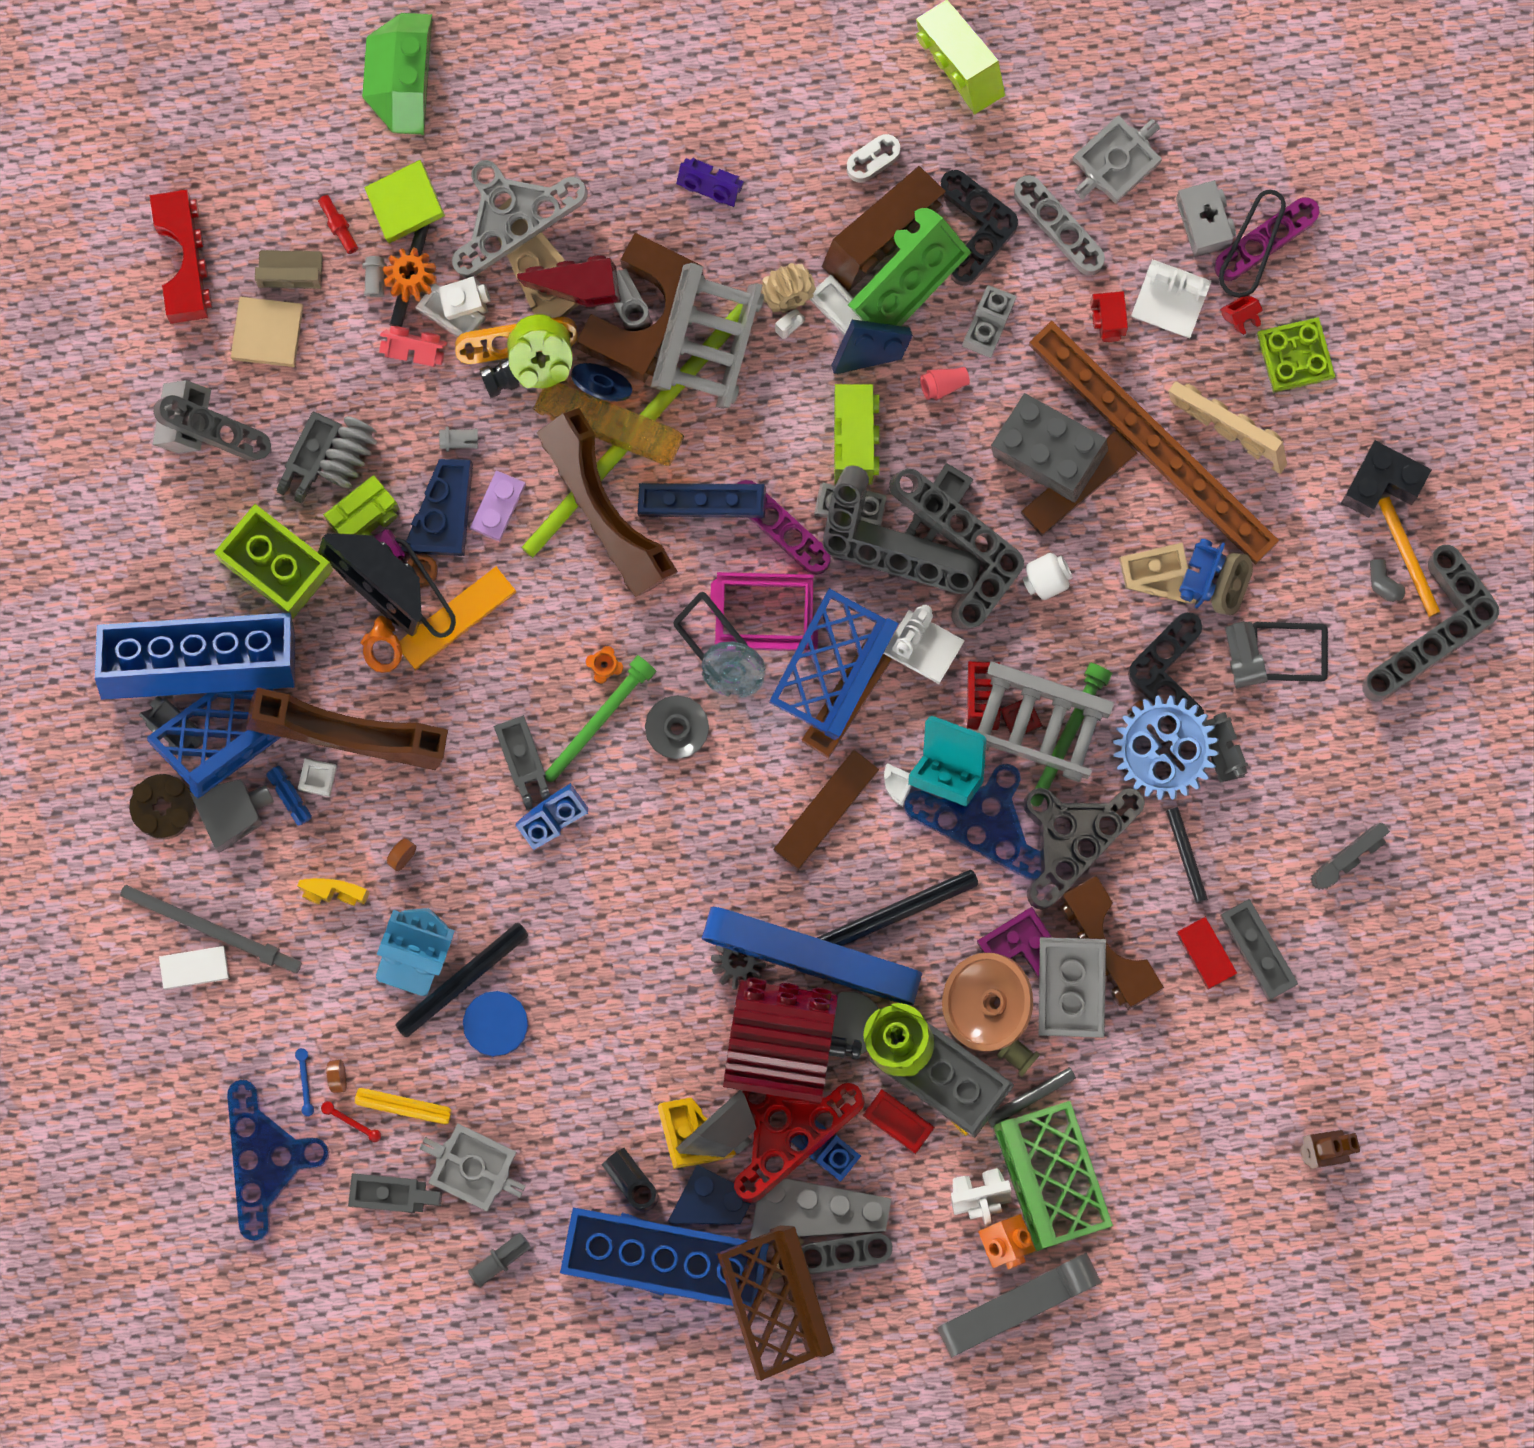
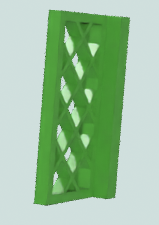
M1071 1101L1014 1119H1008L993 1127L1036 1251L1113 1226ZM1065 1110L1069 1122L1064 1133L1048 1125L1053 1113ZM1046 1116L1044 1122L1037 1120V1118ZM1029 1121L1041 1128L1034 1143L1022 1137L1019 1124ZM1045 1130L1061 1138L1054 1154L1038 1146ZM1070 1131H1072L1074 1139L1068 1136ZM1066 1141L1078 1148L1079 1156L1075 1164L1059 1157ZM1026 1146L1031 1148L1029 1154L1027 1152ZM1035 1151L1051 1158L1045 1174L1036 1171L1032 1167L1031 1159ZM1055 1162L1072 1170L1065 1185L1049 1177ZM1081 1162L1083 1163L1085 1170L1079 1168ZM1076 1172L1088 1178L1090 1187L1085 1196L1069 1188ZM1036 1177L1042 1179L1040 1184H1038ZM1046 1182L1062 1190L1055 1206L1043 1199L1041 1192ZM1066 1193L1082 1201L1075 1217L1059 1209ZM1092 1193L1094 1195L1095 1201L1090 1199ZM1087 1204L1099 1210L1102 1223L1091 1226L1080 1220ZM1047 1208L1052 1211L1050 1217ZM1056 1214L1072 1221L1068 1233L1056 1237L1052 1226ZM1077 1224L1084 1228L1074 1232Z

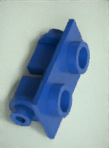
M1201 539L1199 543L1195 544L1189 565L1200 570L1197 573L1187 569L1179 591L1181 592V599L1189 602L1193 599L1197 600L1194 606L1196 609L1204 601L1209 602L1216 587V584L1212 583L1214 574L1221 571L1226 559V555L1222 554L1225 546L1223 542L1217 549L1212 547L1213 543L1206 539Z

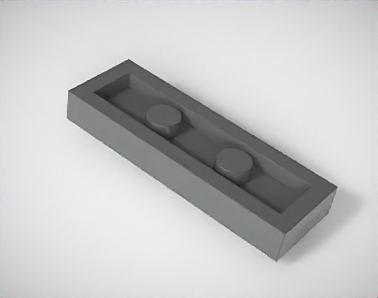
M1250 899L1220 915L1268 1001L1298 985L1297 980Z

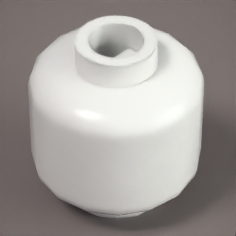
M1048 553L1027 564L1026 573L1028 576L1024 577L1023 581L1030 595L1037 593L1042 600H1047L1066 591L1070 585L1069 580L1073 576L1062 555L1057 557L1054 553Z

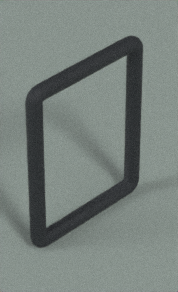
M705 592L698 593L673 622L676 630L716 679H722L748 652L749 647ZM702 599L742 647L720 672H718L680 624Z
M1253 623L1256 639L1257 628L1322 630L1321 675L1267 674L1268 680L1322 682L1327 679L1328 628L1325 624Z

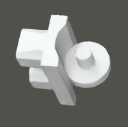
M998 1168L982 1173L985 1186L972 1188L969 1176L953 1179L951 1201L954 1215L968 1212L970 1220L982 1217L985 1226L992 1225L990 1215L1001 1213V1204L1012 1202L1009 1180H1004Z

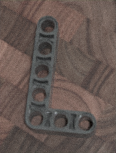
M851 465L843 469L832 492L823 537V548L829 555L953 593L965 594L971 591L980 570V561L975 555L862 521L861 516L869 477L867 472L858 466Z
M905 469L896 473L889 482V489L894 498L960 550L969 552L979 559L980 565L983 568L977 575L971 591L963 594L953 607L951 618L953 623L960 629L980 626L1021 573L1024 567L1023 555L917 470ZM902 476L908 477L912 481L913 489L911 493L902 490L900 486ZM928 496L935 498L938 503V509L935 513L930 512L925 506V500ZM952 516H957L962 520L963 529L961 532H956L951 528L950 520ZM977 536H982L987 540L988 548L985 552H981L976 548L975 540ZM1003 555L1008 556L1012 560L1013 566L1010 572L1003 570L1000 565ZM984 581H989L994 587V593L991 597L985 596L982 592L981 586ZM965 606L972 607L975 612V619L972 623L966 621L962 615Z
M1439 546L1429 557L1428 569L1458 612L1372 670L1362 684V691L1369 700L1374 702L1385 700L1488 629L1498 618L1499 606L1459 550L1454 546ZM1437 557H1448L1451 561V568H1442L1437 562ZM1463 581L1467 583L1470 587V594L1460 593L1456 588V582ZM1475 608H1485L1489 613V619H1479L1475 614ZM1457 625L1461 627L1464 636L1462 638L1453 637L1450 634L1449 626ZM1423 644H1434L1437 647L1438 654L1436 656L1427 655L1423 649ZM1400 660L1407 661L1412 667V673H1401L1397 667V662ZM1379 678L1383 680L1386 685V691H1375L1372 688L1371 679Z
M1086 1252L937 1327V1330L952 1358L1102 1282Z

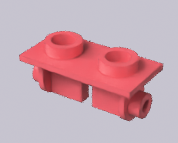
M391 326L390 330L386 329L380 334L382 337H387V341H381L379 353L385 354L387 358L407 361L409 350H414V363L435 367L436 364L442 365L444 353L439 352V348L443 349L447 342L441 341L438 334L422 332L421 336L409 334L408 328Z

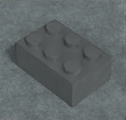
M1026 393L1023 394L991 444L993 457L1074 503L1108 452L1107 438Z

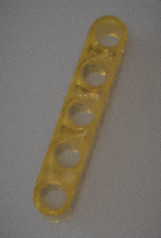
M561 383L552 387L542 388L533 407V410L539 415L544 416V414L551 416V420L556 419L563 413L580 408L595 433V438L665 466H671L684 439V435L674 428Z

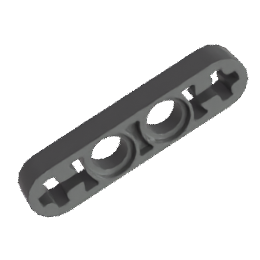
M169 395L159 399L154 405V416L160 424L245 460L256 461L263 459L271 451V442L265 433L181 397ZM172 404L174 412L179 414L186 413L183 417L180 415L168 417V411L164 409V406ZM194 414H200L205 419L204 430L197 431L192 426L191 421ZM223 426H228L233 431L234 436L230 443L224 442L220 436V430ZM242 440L246 442L257 440L256 445L260 447V450L253 453V446L247 443H240Z

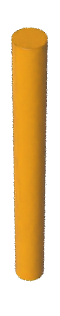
M1390 497L1379 500L1378 504L1428 617L1430 618L1441 613Z

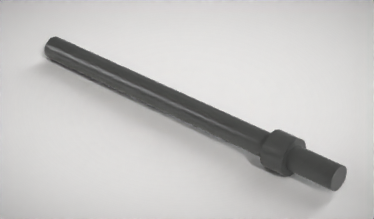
M124 885L121 890V897L260 958L259 961L269 966L275 964L296 974L301 968V961L280 953V949L268 943L264 946L128 885Z

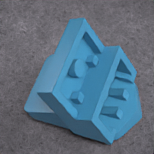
M429 908L411 909L401 912L393 910L377 955L382 956L376 973V979L387 985L420 996H426L429 993L434 976L440 975L455 930L449 929Z

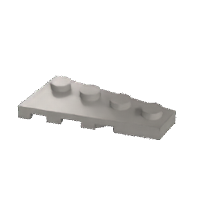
M762 1174L761 1178L766 1183L769 1179ZM784 1178L762 1199L757 1201L750 1240L769 1233L770 1229L780 1225L795 1226L798 1237L885 1232L892 1198Z

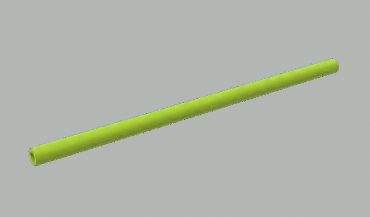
M738 303L725 319L738 322L743 304ZM715 329L702 345L719 350L732 334ZM692 355L680 368V371L695 376L709 360ZM680 384L671 385L670 390L660 391L598 460L597 469L601 481L686 386ZM572 491L521 547L532 558L579 507L575 502Z

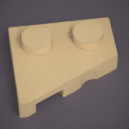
M1183 543L1119 557L1126 589L1188 604L1196 603V599L1189 602L1180 598L1181 592L1179 589L1185 573L1189 569Z

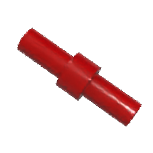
M329 195L322 196L318 203L328 218L327 225L332 234L338 236L347 254L356 252L359 248L348 230L350 225L343 214H339Z

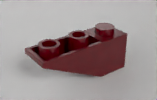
M603 255L592 256L587 259V262L576 264L574 261H562L557 263L556 267L544 269L542 266H533L525 269L524 273L517 274L518 280L524 287L583 306L596 307L621 302L616 265L611 258H606Z

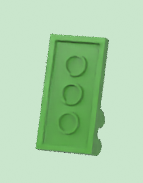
M928 208L917 209L915 211V221L920 225V229L916 233H910L908 230H897L895 232L894 240L900 250L848 304L861 321L902 326L972 253L938 213Z

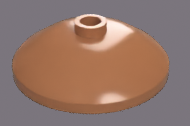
M996 953L972 955L960 962L946 981L942 996L944 1019L953 1036L971 1049L997 1051L1006 1048L1023 1034L1031 1019L1033 992L1029 979L1023 969L1006 956ZM997 998H999L1001 1002L999 1008H996L994 1005V1002Z

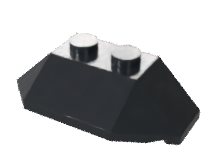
M332 533L324 535L318 553L327 559L332 568L378 611L389 618L397 627L405 630L413 637L417 633L422 619L420 577L417 576L415 570L409 564L399 560L386 543L379 542L373 535Z

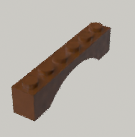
M580 408L561 414L536 432L541 440L543 449L552 458L558 468L560 477L569 486L574 495L575 502L584 511L591 523L593 532L599 536L607 550L608 557L615 563L624 578L625 585L632 591L634 596L637 597L654 589L676 574L678 571L663 546L634 530L620 516L610 502L602 486L597 469L595 454L596 435Z
M257 688L251 698L246 723V730L430 770H436L443 761L448 729L417 722H383L346 716L315 707L289 694Z

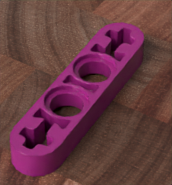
M1302 197L1285 208L1281 224L1287 227L1288 235L1284 238L1275 237L1269 256L1313 226L1320 213L1317 202L1311 198ZM1301 206L1304 210L1310 208L1312 210L1309 215L1310 219L1306 216L1301 217L1296 221L1295 226L1298 228L1295 229L1292 219L1298 215L1299 207ZM1279 213L1241 238L1236 250H1239L1242 259L1235 264L1234 272L1230 269L1225 270V281L1237 279L1263 260L1272 234L1271 226L1276 223ZM1250 241H1257L1262 245L1263 252L1258 256L1250 255L1246 251L1245 245ZM1232 245L1221 252L1216 259L1214 270L1218 277L1224 264V259L1227 258ZM1234 252L1230 262L1238 257V252Z
M743 480V481L738 482L737 484H756V483L753 482V481H750V480ZM766 493L765 510H775L779 515L778 521L773 525H766L762 522L761 518L749 519L807 572L818 575L827 571L830 566L831 556L824 550L823 544ZM790 530H796L802 535V541L797 546H789L784 541V535ZM808 541L812 543L808 549L814 555L823 554L822 562L824 564L822 566L817 563L811 566L809 564L811 557L805 551L802 556L797 554L804 549Z

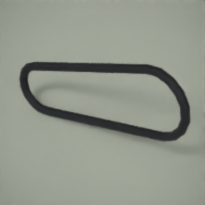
M1264 190L1257 196L1220 270V285L1226 293L1233 297L1249 296L1260 283L1286 208L1285 199L1278 191ZM1268 194L1275 195L1281 201V209L1254 285L1246 292H1233L1228 289L1224 282L1225 270L1261 198Z
M395 538L397 543L402 544L407 549L451 618L450 628L444 633L434 630L423 615L422 623L434 636L439 638L447 637L453 632L456 625L453 611L410 545L403 539Z

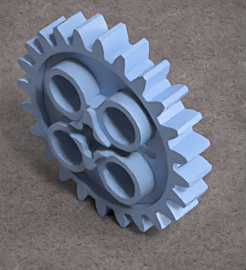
M1173 695L1169 696L1166 704H1164L1161 696H1156L1155 705L1153 706L1148 699H1144V710L1133 706L1132 711L1135 716L1133 718L1126 715L1122 717L1128 726L1126 728H1116L1123 735V739L1113 740V743L1122 746V751H1118L1113 755L1124 760L1117 769H1127L1129 771L1124 780L1128 781L1134 778L1136 782L1133 789L1138 790L1145 786L1146 797H1149L1154 790H1157V798L1162 800L1165 792L1168 791L1170 798L1173 800L1176 799L1177 790L1179 789L1184 796H1188V785L1195 789H1200L1201 787L1197 779L1200 777L1208 780L1210 777L1204 771L1205 768L1216 767L1209 760V757L1219 755L1218 751L1211 749V744L1218 742L1219 738L1209 737L1208 734L1215 729V726H1205L1203 724L1207 720L1208 714L1198 717L1196 715L1199 708L1198 705L1192 706L1189 710L1186 709L1187 699L1185 698L1178 705H1175V697ZM1167 715L1172 716L1177 723L1176 730L1171 734H1166L1161 729V721ZM1149 724L1155 728L1157 734L1164 742L1172 741L1173 745L1170 747V750L1185 766L1184 771L1177 767L1175 761L1168 753L1160 754L1159 750L1162 748V745L1147 729ZM1141 736H1146L1151 741V749L1146 754H1141L1136 749V740ZM1186 741L1193 742L1197 747L1195 757L1190 760L1184 758L1181 754V746ZM1161 761L1169 763L1172 770L1169 778L1165 780L1160 779L1156 774V766Z

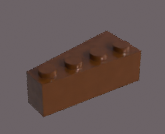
M918 166L832 240L821 267L849 292L880 261L896 250L898 246L895 243L894 234L897 230H908L910 233H916L920 228V225L915 221V211L917 209L928 208L936 213L942 209L941 201L946 191L926 171Z

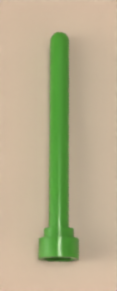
M637 655L629 664L631 668L627 671L629 675L548 768L545 772V779L548 782H553L559 777L638 683L642 684L645 680L649 681L657 672L642 657Z
M1089 663L1084 673L1086 686L1083 692L1095 696L1097 690H1102L1103 685H1108L1112 672L1100 665ZM1074 708L1052 753L1053 757L1064 760L1085 717L1082 715L1083 710ZM1046 766L1035 788L1049 790L1058 769ZM1034 795L1031 798V804L1035 807L1040 806L1044 797Z

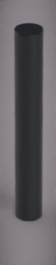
M1179 808L1169 809L1166 813L1195 903L1206 901L1208 897Z

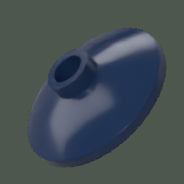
M582 363L574 366L571 372V379L575 385L587 393L588 397L594 401L603 402L606 400L617 402L624 401L631 396L633 389L630 382L623 375L606 366Z

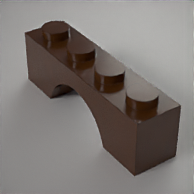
M1096 875L1061 897L1063 904L1060 905V909L1068 922L1074 920L1080 930V932L1076 933L1079 939H1105L1103 932L1104 918L1113 902ZM1106 941V976L1114 987L1110 989V992L1119 1006L1125 1005L1127 1010L1164 988L1147 959L1129 960L1116 954Z

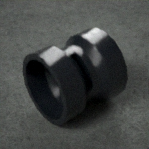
M508 357L500 360L494 368L487 365L479 369L490 398L500 395L502 389L513 390L520 387L519 381L510 370Z

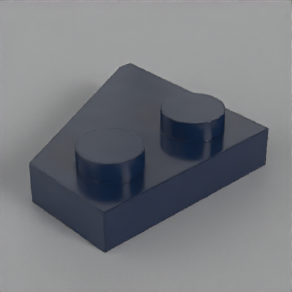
M852 319L831 364L833 373L841 374L902 360L913 336L910 327Z
M696 1165L668 1222L672 1224H741L751 1203L744 1202L739 1198L734 1189V1183L700 1165Z

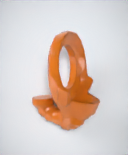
M384 616L376 618L372 630L366 633L360 642L363 645V655L368 666L381 673L391 672L398 667L402 660L401 644L398 637L393 633L395 626L389 618ZM383 640L391 644L395 653L391 663L384 664L376 660L373 655L375 642Z

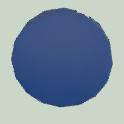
M500 991L485 992L476 997L466 1008L463 1018L464 1034L470 1045L481 1054L492 1057L506 1055L518 1049L525 1040L528 1030L527 1013L521 1002L511 994Z

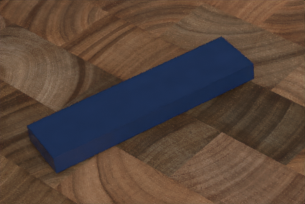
M639 483L637 514L642 517L765 518L766 486L765 484Z

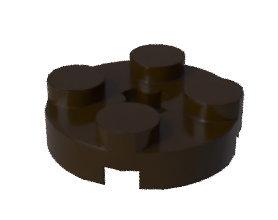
M168 774L150 776L137 784L133 789L129 804L132 821L144 834L155 839L174 838L185 830L195 815L196 805L190 794L192 792L180 778ZM164 798L165 802H171V808L166 809L165 815H161L157 810L154 811V805L158 804V799Z

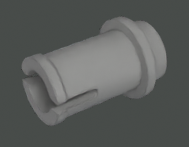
M369 256L366 257L365 263L362 264V268L365 269L364 296L384 297L383 268L387 264L384 263L385 259L383 257Z
M446 426V430H439L440 449H446V452H449V449H478L477 428L449 430V426Z

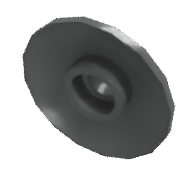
M676 695L665 697L654 704L647 714L645 731L648 742L656 752L667 758L681 759L690 757L701 749L707 740L709 724L707 715L700 704L691 698ZM674 724H681L683 732L679 735L673 734L671 727Z

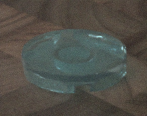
M734 641L720 642L711 646L705 653L701 666L703 679L711 689L730 697V694L738 695V698L756 693L763 684L766 672L764 660L757 651L745 644Z

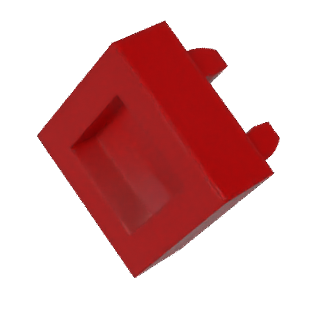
M1250 295L1238 298L1220 309L1225 321L1233 324L1235 330L1243 335L1246 334L1244 328L1246 320L1250 319L1256 327L1261 325V320L1257 314L1262 312L1263 309L1259 300Z

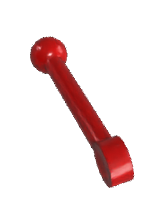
M326 1101L321 1105V1111L324 1114H332L366 1134L371 1142H378L381 1139L380 1131L370 1130L336 1110L331 1102Z

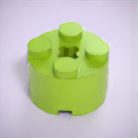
M543 314L530 315L521 319L509 334L507 340L509 367L514 377L525 388H548L565 381L569 376L573 361L570 335L566 327L561 322L558 323L551 319L550 316Z
M903 1003L890 1004V1006L876 1010L866 1022L863 1036L867 1052L874 1063L885 1073L893 1076H914L929 1062L934 1050V1036L925 1018L914 1007ZM903 1035L905 1040L895 1045L893 1042L894 1038L900 1039Z

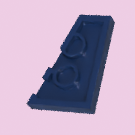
M439 459L424 493L423 503L418 514L415 513L411 523L412 528L406 539V542L415 554L465 555L473 462L471 460ZM402 545L401 548L403 552L409 554L407 549Z

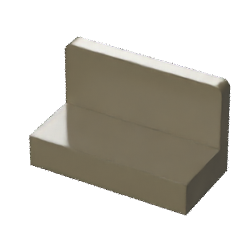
M261 250L259 252V267H255V282L258 288L321 289L322 252Z

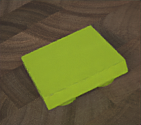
M421 160L364 187L384 237L389 244L445 217L429 175Z
M1319 317L1257 332L1273 393L1335 378Z

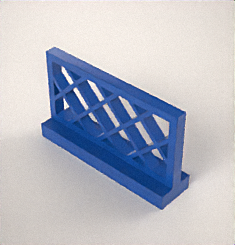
M829 588L774 690L769 703L824 732V735L836 740L845 728L899 623L890 618L885 619ZM831 599L843 605L845 618L829 622L826 607ZM849 609L857 612L858 614L851 616ZM823 616L824 624L817 626L820 618ZM866 617L875 622L870 634L861 637L857 636L853 619ZM848 621L853 639L836 644L831 626ZM826 628L831 645L815 650L811 635L816 630ZM867 639L863 648H861L859 641ZM855 643L858 653L857 660L843 665L838 648ZM808 644L810 652L803 653L806 645ZM833 649L838 667L821 672L816 654ZM811 656L816 674L800 678L796 664L799 659ZM851 667H852V669H851V671H850V673H849V675H848V677H847V676H846V673H845V669H848V668H851ZM840 671L843 680L841 690L828 694L823 676ZM793 672L795 680L787 682ZM818 678L823 696L806 700L801 682ZM797 684L802 702L789 705L778 699L784 687ZM837 696L836 700L832 705L830 698ZM825 699L829 713L824 722H821L811 716L808 704ZM803 706L805 713L797 709V707Z
M255 692L207 693L147 736L149 744L189 784L190 791L197 799L281 738L251 730L245 732L232 731L233 719L247 720L249 713L234 711L235 699L251 700ZM217 698H231L230 711L211 709V703ZM192 716L206 717L205 729L186 728V720ZM210 717L229 718L228 731L209 729ZM167 734L180 735L179 748L165 747L159 740ZM185 735L204 737L202 749L183 748ZM208 737L227 738L226 746L221 750H207ZM182 756L201 757V764L189 772L182 765Z

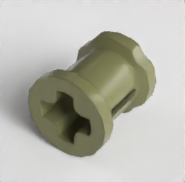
M1018 1039L1008 1047L1003 1048L997 1055L999 1059L1005 1058L1019 1070L1018 1074L1021 1077L1040 1056L1037 1051L1033 1053Z

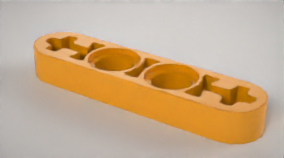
M568 317L551 318L558 323L561 322L566 327L570 335L572 347L576 343L578 336L575 322ZM516 324L462 333L455 341L457 359L465 364H476L507 358V347L498 350L491 343L493 339L499 336L508 339ZM486 339L487 351L483 352L482 340ZM466 343H471L472 347H474L473 353H467L465 349Z

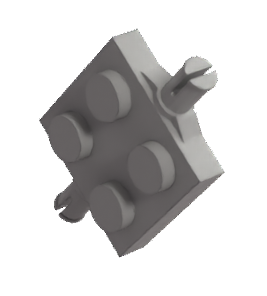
M1119 115L1114 118L1073 156L1072 160L1081 168L1087 178L1074 189L1077 195L1080 193L1079 197L1084 199L1096 187L1102 190L1115 204L1119 202L1162 161V158L1151 148L1148 139L1160 129L1158 123L1155 124V120L1151 119L1138 131L1129 126Z
M458 1123L450 1139L443 1146L427 1137L424 1138L423 1143L434 1147V1149L423 1144L420 1146L419 1150L437 1157L436 1167L428 1182L429 1184L487 1212L495 1197L502 1190L518 1198L523 1193L512 1188V1186L522 1191L525 1190L526 1185L508 1178L510 1166L517 1152Z

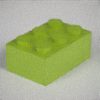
M256 504L251 507L214 552L219 562L284 613L291 612L292 619H294L333 572V568L327 559Z

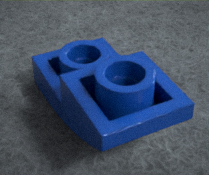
M570 783L516 822V827L531 848L535 850L561 835L562 828L588 814V807Z
M816 1120V1127H818L819 1129H827ZM797 1135L791 1141L801 1151L808 1146L809 1142L808 1137L805 1135ZM833 1135L809 1156V1158L840 1182L861 1157L860 1154L837 1135Z

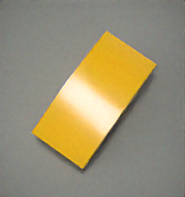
M334 879L299 880L297 887L304 891L302 897L320 905L321 900L330 903L335 892L339 893L337 899L346 904L355 906L356 902L365 905L370 894L363 887Z

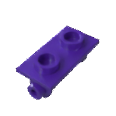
M694 157L691 160L686 158L683 163L681 162L677 185L684 187L688 191L710 197L718 203H724L732 207L735 206L737 195L741 192L744 181L739 179L740 176L721 169L714 176L711 174L713 166L696 160Z

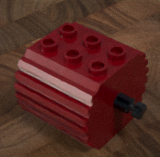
M748 978L747 981L740 980L731 1026L723 1087L821 1103L829 1055L844 1058L847 1052L851 1053L852 1059L857 1060L860 1058L862 1042L860 1040H854L853 1044L850 1045L847 1044V1038L832 1036L838 995H833L830 990L823 988H814L812 991L801 990L799 986L791 983H781L779 986L766 984L765 980L759 978Z

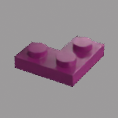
M1030 907L977 940V944L983 953L1001 954L1010 959L1022 953L1039 979L1040 938L1052 937L1033 907Z

